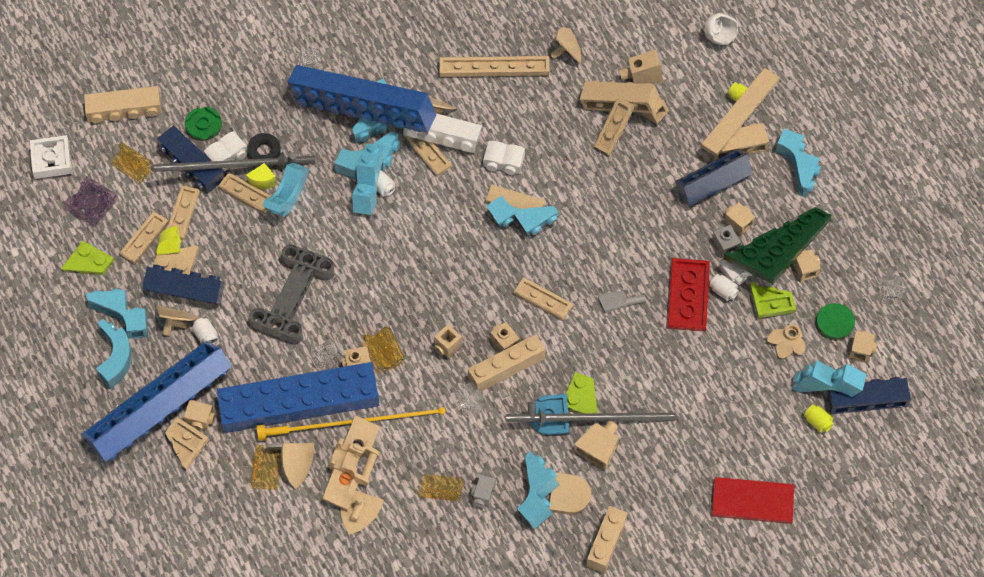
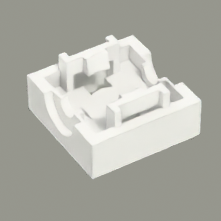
M67 135L30 140L32 171L35 179L72 174L69 155L70 145ZM55 163V166L48 167V164Z

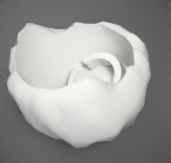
M716 13L711 15L704 24L705 36L712 43L727 45L737 37L738 24L734 18L723 13Z

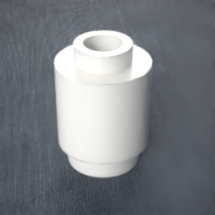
M380 171L377 192L382 196H389L395 190V182L383 171Z
M715 275L709 285L713 292L726 301L729 299L733 300L739 292L737 290L738 285L724 275Z
M199 318L193 323L192 330L201 344L205 341L212 344L217 343L219 340L217 337L218 333L209 319Z

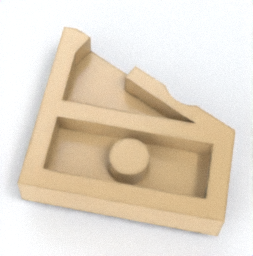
M199 246L181 248L179 253L156 255L154 264L164 266V270L171 271L172 268L181 269L183 274L190 275V271L193 270Z
M178 417L175 418L165 432L186 470H188L210 440Z

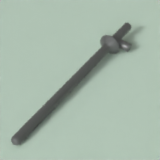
M282 152L278 158L154 164L150 169L152 172L255 167L265 163L267 166L278 165L284 170L285 165L292 162L296 164L315 163V156L297 157L292 152L288 157H284Z
M528 402V414H506V422H538L539 428L545 422L669 421L677 419L676 413L545 414L540 408L538 414H536V402Z

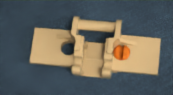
M356 415L354 416L345 441L342 438L338 439L328 464L332 472L322 500L348 510L358 483L365 486L369 484L368 478L376 458L380 455L378 450L372 448L380 426ZM354 441H359V442H361V444H362L363 447H361V446H359V445H357V444H353V442H354ZM364 456L368 457L362 475L356 473V466L360 457Z

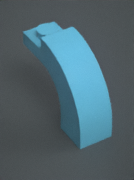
M293 162L286 165L277 191L274 195L264 200L263 207L268 208L267 210L271 213L285 217L292 210L303 190L309 168Z
M103 318L97 324L101 333L113 345V351L111 356L98 366L96 370L99 377L112 389L127 374L132 361V350L124 329L121 327L117 330L111 322L108 324Z

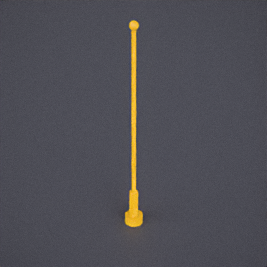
M440 407L436 410L363 419L370 422L436 413L443 415L446 410L444 407ZM353 420L297 427L265 428V424L257 425L258 441L266 440V436L288 434L289 431L351 424Z

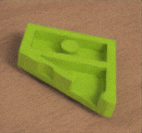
M82 241L61 269L63 272L76 271L81 274L93 273L94 275H104L115 260L110 255Z
M750 282V289L758 318L796 312L792 292L777 290L770 286L765 288L756 285L757 283Z
M575 372L566 393L568 410L574 413H598L593 378Z

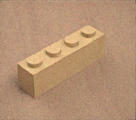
M585 81L580 101L586 110L611 111L617 98L620 97L635 105L633 112L654 113L659 94L655 85L650 83Z
M158 86L84 95L86 117L88 122L100 123L105 120L118 121L122 118L136 119L139 116L153 117L157 114H162Z
M535 334L468 368V379L478 394L544 360L546 349Z

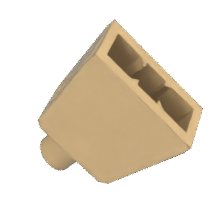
M657 49L629 58L630 67L620 69L622 80L633 78L634 83L640 84L664 82Z
M608 421L602 427L595 423L574 444V452L606 471L619 441V437L614 434L618 429L617 424L613 421Z

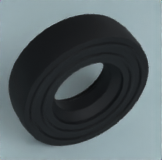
M260 133L250 139L247 152L250 159L278 158L281 154V146L274 135ZM261 144H268L271 147V151L266 155H261L257 152V148Z

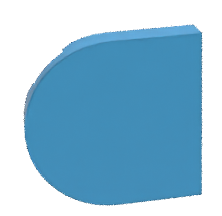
M567 394L546 395L535 401L536 414H538L539 408L545 414H568ZM569 421L545 422L540 428L538 422H530L537 432L544 435L570 434Z

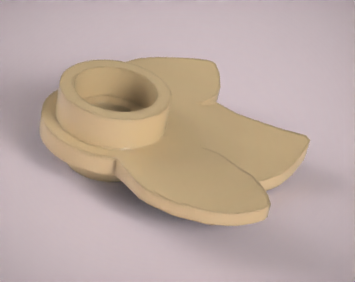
M794 324L788 325L784 329H775L767 338L768 343L777 345L776 353L780 359L788 358L793 352L801 356L806 348L805 342L801 338V329ZM792 332L795 334V336H789L788 333Z

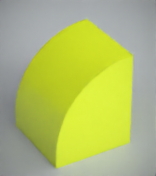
M265 163L246 174L247 183L260 190H267L277 185L275 175Z
M178 226L169 227L160 234L157 255L180 252L181 238Z

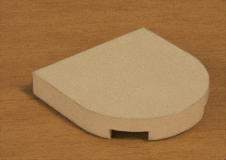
M555 472L558 476L555 479L559 486L551 492L550 511L574 515L587 508L591 500L589 484L579 476Z

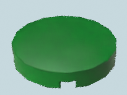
M210 107L195 108L185 118L187 134L198 141L213 139L219 134L222 127L220 114Z
M827 304L820 309L817 315L818 331L830 340L845 339L854 330V314L848 307L842 304Z

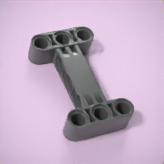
M289 244L282 249L284 264L292 268V271L271 312L262 308H255L250 312L249 317L254 330L295 345L303 340L301 324L294 321L293 318L313 278L316 277L325 281L330 280L334 277L335 270L332 259ZM307 261L312 262L311 264H305ZM326 267H327V268H330V269L327 270V271H323V270H322L323 268H326ZM257 318H262V319H263V320L258 321V322L255 321ZM274 325H281L278 328H273ZM293 331H297V332H298L296 335H291V334H290V333L293 332Z

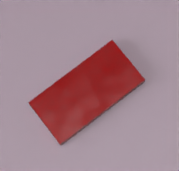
M672 258L667 329L706 332L710 261Z
M715 477L712 517L792 524L795 484Z

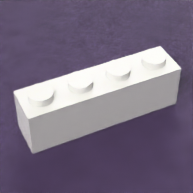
M436 114L428 133L415 132L404 128L403 135L475 153L482 125Z

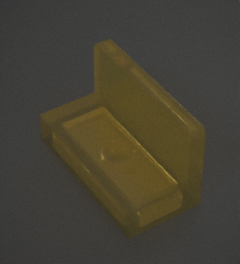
M120 142L118 144L120 152L111 161V164L134 180L142 183L152 172L150 160L123 142Z
M384 327L376 335L365 334L363 336L377 368L393 370L405 360L390 327Z
M256 445L252 481L254 489H278L280 452L265 451L264 445Z
M425 474L421 484V497L461 501L463 478Z

